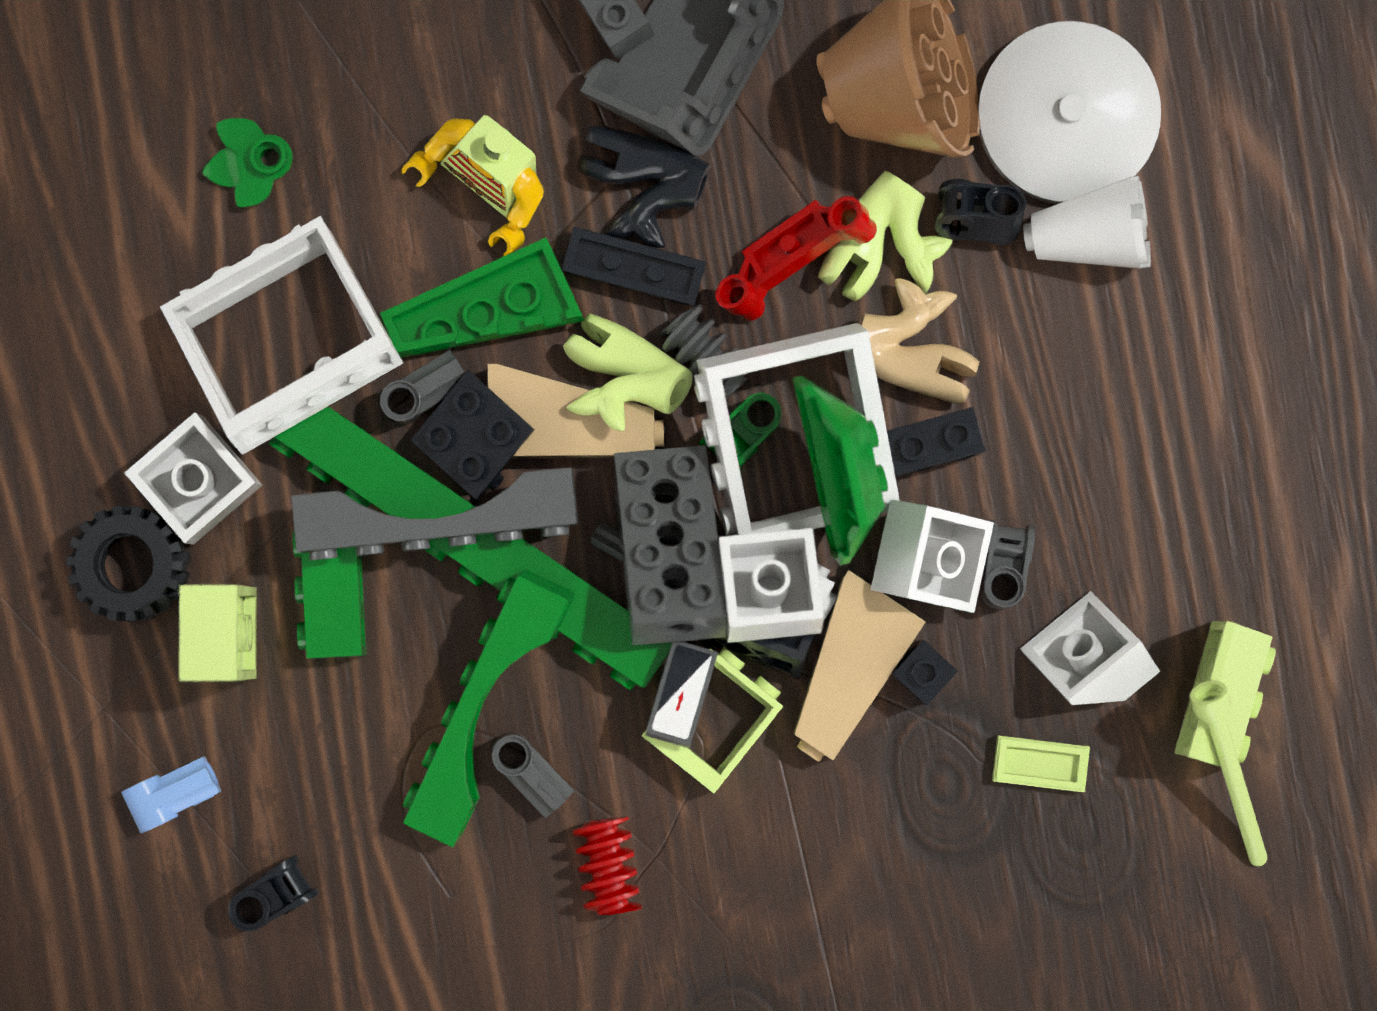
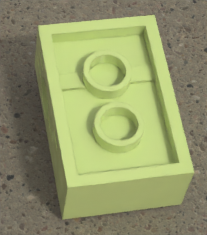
M180 585L179 681H237L256 679L257 587L240 585Z

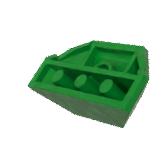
M803 376L794 377L793 383L830 554L840 565L850 563L885 508L882 492L888 491L887 478L881 464L876 465L873 448L879 446L877 431L873 421H867L866 417L854 407Z

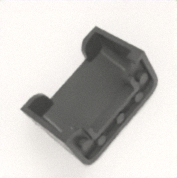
M653 0L645 17L650 23L654 36L623 55L619 63L606 58L594 64L587 72L585 83L580 92L589 100L668 143L695 156H701L714 143L779 25L783 15L784 0Z

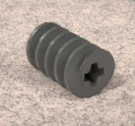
M701 304L684 312L656 337L668 335L662 350L666 353L680 349L674 360L681 365L691 362L689 370L693 374L692 380H694V375L700 374L697 360L739 350L735 346L722 351L720 347L727 335L724 332L712 337L709 335L715 323L713 318L701 323L697 321L703 309ZM745 374L722 379L726 400L751 378L746 379L744 377Z

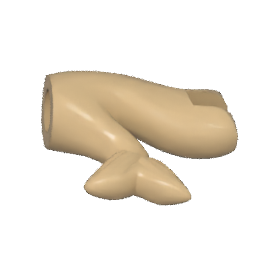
M901 278L895 279V286L903 311L893 316L863 314L858 323L869 332L877 378L932 398L955 404H964L970 390L962 383L939 374L941 368H944L962 376L974 377L980 363L974 356L960 348L945 344L906 347L899 345L900 342L919 333L928 322L936 319L957 298V295L948 291H935L925 294L913 282Z

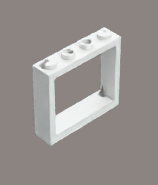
M321 216L303 226L298 224L286 236L273 243L257 247L249 257L233 266L220 268L210 279L192 289L180 291V296L160 306L228 439L242 455L403 364L336 239ZM326 253L372 338L236 414L192 328Z
M850 324L697 360L700 374L694 375L696 384L694 388L698 401H705L708 419L702 420V428L707 446H714L717 463L711 464V473L716 490H723L726 507L720 508V518L724 523L726 535L732 534V536L806 528L818 529L824 527L821 508L818 506L750 523L722 379L839 351L845 352L855 409L865 416L867 421L872 420L877 431L879 446L873 448L876 465L881 464L883 466L888 483V491L882 492L885 505L882 513L888 512L890 499L900 501L869 332L860 324Z

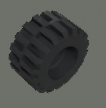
M114 506L112 510H101L95 513V518L92 521H85L79 527L82 530L79 537H73L69 546L74 547L72 556H67L66 566H71L72 575L68 576L70 586H76L78 593L75 594L81 603H87L90 606V611L96 615H103L109 620L136 622L155 618V615L159 613H165L172 607L170 604L175 599H180V585L189 581L191 573L187 572V563L191 562L190 552L185 551L184 544L186 543L181 540L159 513L135 506ZM124 537H136L143 540L149 546L154 561L153 571L147 583L140 589L130 592L117 589L110 582L105 568L106 557L110 548Z

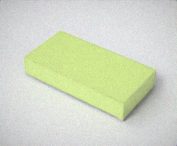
M997 735L992 781L1085 792L1090 747Z

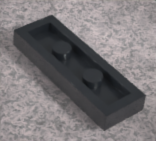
M573 227L562 272L695 307L706 261Z

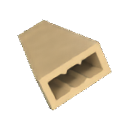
M488 364V388L535 429L511 459L614 458V453L655 450V447H664V419H655L654 408L633 402H625V430L617 431L610 428L603 421L600 414L583 416L574 414L566 409L570 403L590 390L499 364Z
M850 570L842 578L837 593L838 597L834 603L794 729V734L801 739L797 748L818 762L821 761L824 755L831 760L835 759L926 623L884 593L871 590L869 583Z

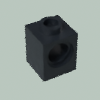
M919 640L898 663L891 675L923 705H928L958 671L925 640Z

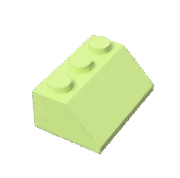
M1212 621L1193 688L1206 681H1220L1226 685L1231 700V708L1226 720L1239 763H1243L1250 746V737L1245 735L1250 718L1256 719L1263 700V693L1257 691L1262 673L1269 674L1274 662L1276 649L1270 647L1272 636L1229 621ZM1189 699L1174 753L1220 766L1208 723H1205L1195 715L1191 700Z

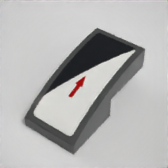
M682 641L672 642L645 736L690 749L718 652Z

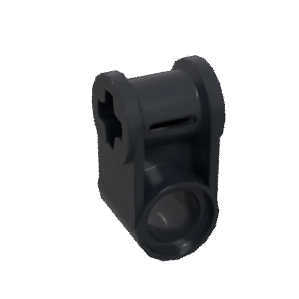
M950 179L940 185L938 197L942 202L941 213L935 220V230L939 235L951 240L964 239L996 245H1007L1018 238L1026 208V199L1020 190L1009 185L976 183L964 179ZM958 192L962 194L961 199H957ZM953 220H958L957 226L954 227Z
M296 854L261 875V879L238 892L231 899L228 905V916L236 928L242 931L260 929L280 915L290 913L320 894L317 887L311 888L297 865L300 859ZM285 876L288 878V880H289V882L291 883L292 887H293L294 890L296 891V894L294 893L293 889H292L291 886L289 885V883H288V881L286 880ZM245 897H254L262 904L263 914L256 922L245 920L239 912V905Z

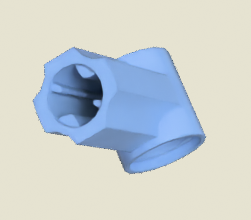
M204 756L162 777L158 774L121 793L140 834L178 817V812L212 798L222 791L212 766Z

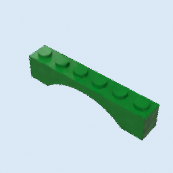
M527 569L522 571L516 579L509 576L498 597V602L504 604L497 621L492 618L488 620L479 638L478 643L485 646L478 662L473 659L469 661L460 679L459 684L466 687L459 703L454 700L450 702L441 720L440 725L447 728L440 744L435 741L431 743L422 761L421 766L428 769L421 784L417 782L412 784L403 802L402 807L409 809L403 824L452 848L460 840L480 798L474 774L473 746L476 724L484 701L498 677L509 665L528 651L549 642L557 634L575 595L574 592Z

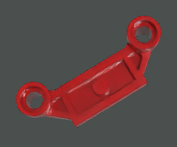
M844 196L837 199L831 207L822 206L817 200H814L742 251L745 259L739 274L729 275L719 283L716 290V300L729 313L740 315L748 321L756 320L765 310L764 298L769 290L842 240H854L859 244L870 242L876 235L877 225L869 217L867 208L852 196Z

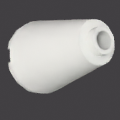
M1139 176L1123 179L1032 213L1031 223L1023 225L1026 250H1035L1037 259L1139 269L1151 267L1150 241H1145L1147 240V213Z

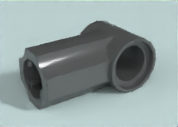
M451 350L401 380L389 383L383 389L380 395V405L389 421L397 425L410 424L421 414L445 399L465 374ZM399 391H406L414 397L412 410L403 415L393 413L389 409L391 396Z
M514 732L505 733L498 737L493 744L492 761L496 769L506 776L544 818H547L559 808L574 792V789L523 735ZM507 742H517L526 751L525 759L518 766H506L499 758V751Z

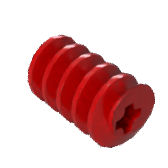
M629 816L585 822L584 825L573 830V836L587 839L586 844L575 849L576 854L590 857L589 862L578 867L579 873L592 875V880L580 886L581 891L595 894V898L584 903L583 908L595 911L598 915L620 914L642 909V904L628 901L629 898L640 893L639 886L625 883L626 880L637 874L636 867L623 865L624 861L634 856V849L620 846L621 843L632 838V834L629 830L617 827L619 824L627 821Z

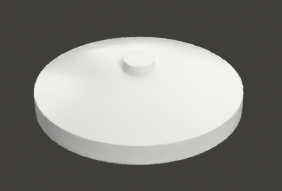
M1063 21L1045 24L1029 30L1013 40L991 65L979 95V135L989 160L1007 182L1032 198L1059 204L1123 179L1134 177L1139 172L1155 146L1160 129L1161 101L1158 87L1143 57L1131 44L1116 33L1085 22Z

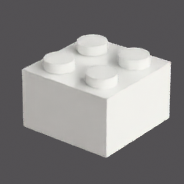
M196 412L125 472L126 476L181 540L186 544L192 545L262 486L261 482L206 418Z
M890 499L871 590L974 613L994 522L926 505Z
M813 528L719 537L718 544L727 608L726 630L728 643L821 633L824 613Z

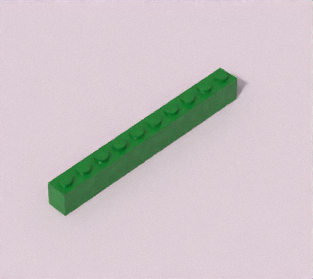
M329 406L276 435L268 442V444L289 458L296 451L310 461L306 470L327 484L334 477L348 487L344 493L345 495L367 508L372 503L384 511L386 515L406 519H436L461 514L476 508L473 504ZM494 534L476 535L477 544L449 547L448 538L429 540L430 549H424L440 561H443L445 556L448 555L459 562L461 567L457 572L476 586L480 587L485 580L500 590L495 597L497 600L509 576L516 579L525 569L574 592L575 595L557 634L553 638L556 639L560 632L576 642L571 648L573 652L592 665L599 658L613 667L609 676L631 691L636 684L644 689L670 652L672 642L632 646L629 612L627 609L524 539L495 542Z

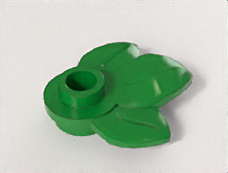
M230 118L219 121L216 124V129L226 148L220 150L203 169V174L219 186L235 187V201L239 208L258 205L268 198L274 181L285 176L290 170L293 163L292 150L281 137L271 134L265 135L261 128L252 120ZM271 150L278 153L277 163L273 166L264 165V154Z

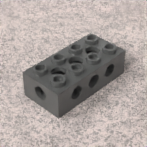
M706 445L614 453L613 477L632 646L725 637L727 608ZM665 501L669 502V504H662L659 502ZM671 543V544H674V545H676V546L669 547V546H665V545H663V544ZM675 585L681 587V589L673 590L667 587Z

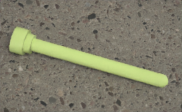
M1206 681L1195 686L1190 692L1193 710L1197 717L1208 723L1249 861L1254 866H1262L1267 861V853L1226 720L1231 708L1230 696L1223 682Z

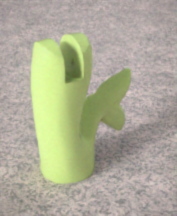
M884 171L859 199L867 208L869 217L877 225L875 237L865 244H859L854 240H842L830 248L819 269L818 278L827 285L832 284L843 271L848 261H851L857 265V268L847 281L842 295L855 302L861 299L869 291L880 271L885 230L889 226L894 244L900 255L904 258L910 275L918 287L926 294L933 280V261L945 254L953 240L944 238L941 235L921 237L918 232V221L925 197L900 178Z
M589 313L584 318L585 321L581 322V326L588 336L602 345L601 348L576 334L570 335L563 345L567 357L579 366L593 372L619 376L602 387L584 393L570 403L566 409L574 414L583 416L600 414L603 421L610 428L617 431L625 430V402H640L662 413L670 414L681 405L692 386L693 374L688 368L629 329Z

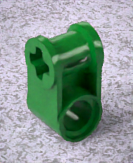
M756 393L751 395L729 415L739 469L759 450V446L781 424L783 416L781 406L770 394ZM761 401L772 405L775 411L773 421L765 427L753 425L749 421L748 416L752 405ZM704 437L698 443V445H706V447L716 456L714 446L708 447Z

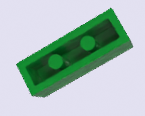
M293 530L294 557L301 558L302 576L295 577L296 603H304V622L297 623L299 650L306 649V659L367 655L362 556H356L355 548L337 549L338 558L310 561L309 552L301 553L296 551L295 530Z

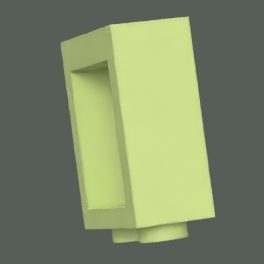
M724 647L717 654L714 666L766 708L717 770L689 748L645 736L646 730L642 734V737L713 793L717 791L783 707L776 701L781 692L761 676L755 682H752L743 675L740 670L745 664Z

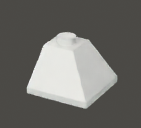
M1091 591L1020 648L1023 654L1071 705L1125 701L1160 672L1142 642Z

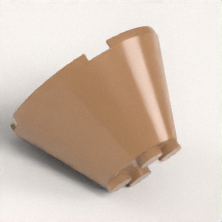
M883 0L826 52L819 53L817 55V67L825 82L827 96L822 99V108L827 121L830 124L837 122L841 129L850 137L953 158L972 153L974 150L973 145L968 146L970 137L978 136L980 130L979 92L974 64L965 33L956 35L948 13L955 11L951 1Z

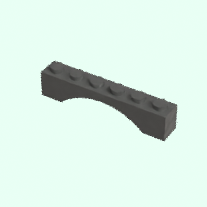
M571 467L524 472L508 489L487 503L461 514L436 519H406L382 514L362 506L339 491L291 496L296 551L301 553L309 552L310 561L338 558L337 549L355 548L356 556L384 553L383 545L402 543V551L430 549L429 540L448 538L449 547L477 544L476 535L494 534L495 542L523 539L522 531L541 529V537L569 535V526L578 525L574 474Z

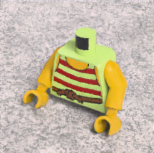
M483 115L477 123L470 119L456 118L447 121L424 146L425 151L416 152L402 168V174L410 167L418 169L421 172L422 178L416 186L420 187L435 173L437 169L436 161L441 162L443 167L509 220V223L504 224L493 232L488 240L489 246L493 247L503 238L507 244V250L503 255L506 256L523 245L525 236L521 228L528 226L543 198V186L536 175V156L529 148L511 135L508 130L504 129L487 115Z

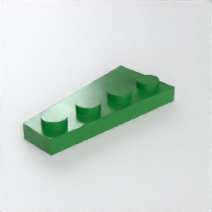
M546 237L380 313L400 358L585 321Z

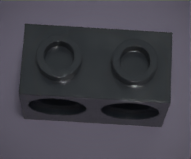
M974 407L887 430L895 478L974 457L986 452Z

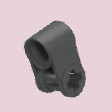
M989 519L988 521L994 522L980 584V595L989 607L996 610H1006L1016 605L1024 596L1028 568L1034 548L1035 526L1027 525L1025 529L1001 526L997 524L996 520ZM1000 541H1006V542L1017 543L1018 545L1008 544V543H1001ZM996 576H1005L1012 581L1014 594L1010 600L1002 601L993 595L991 583Z

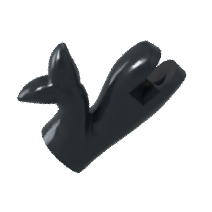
M589 126L585 137L587 141L618 153L614 164L600 158L580 155L577 170L581 174L606 184H626L646 180L657 181L655 185L636 196L630 206L616 216L604 230L603 234L623 238L635 233L644 243L652 247L664 248L666 246L665 240L655 216L661 210L666 209L695 210L703 195L711 165L693 154L660 140L609 127Z

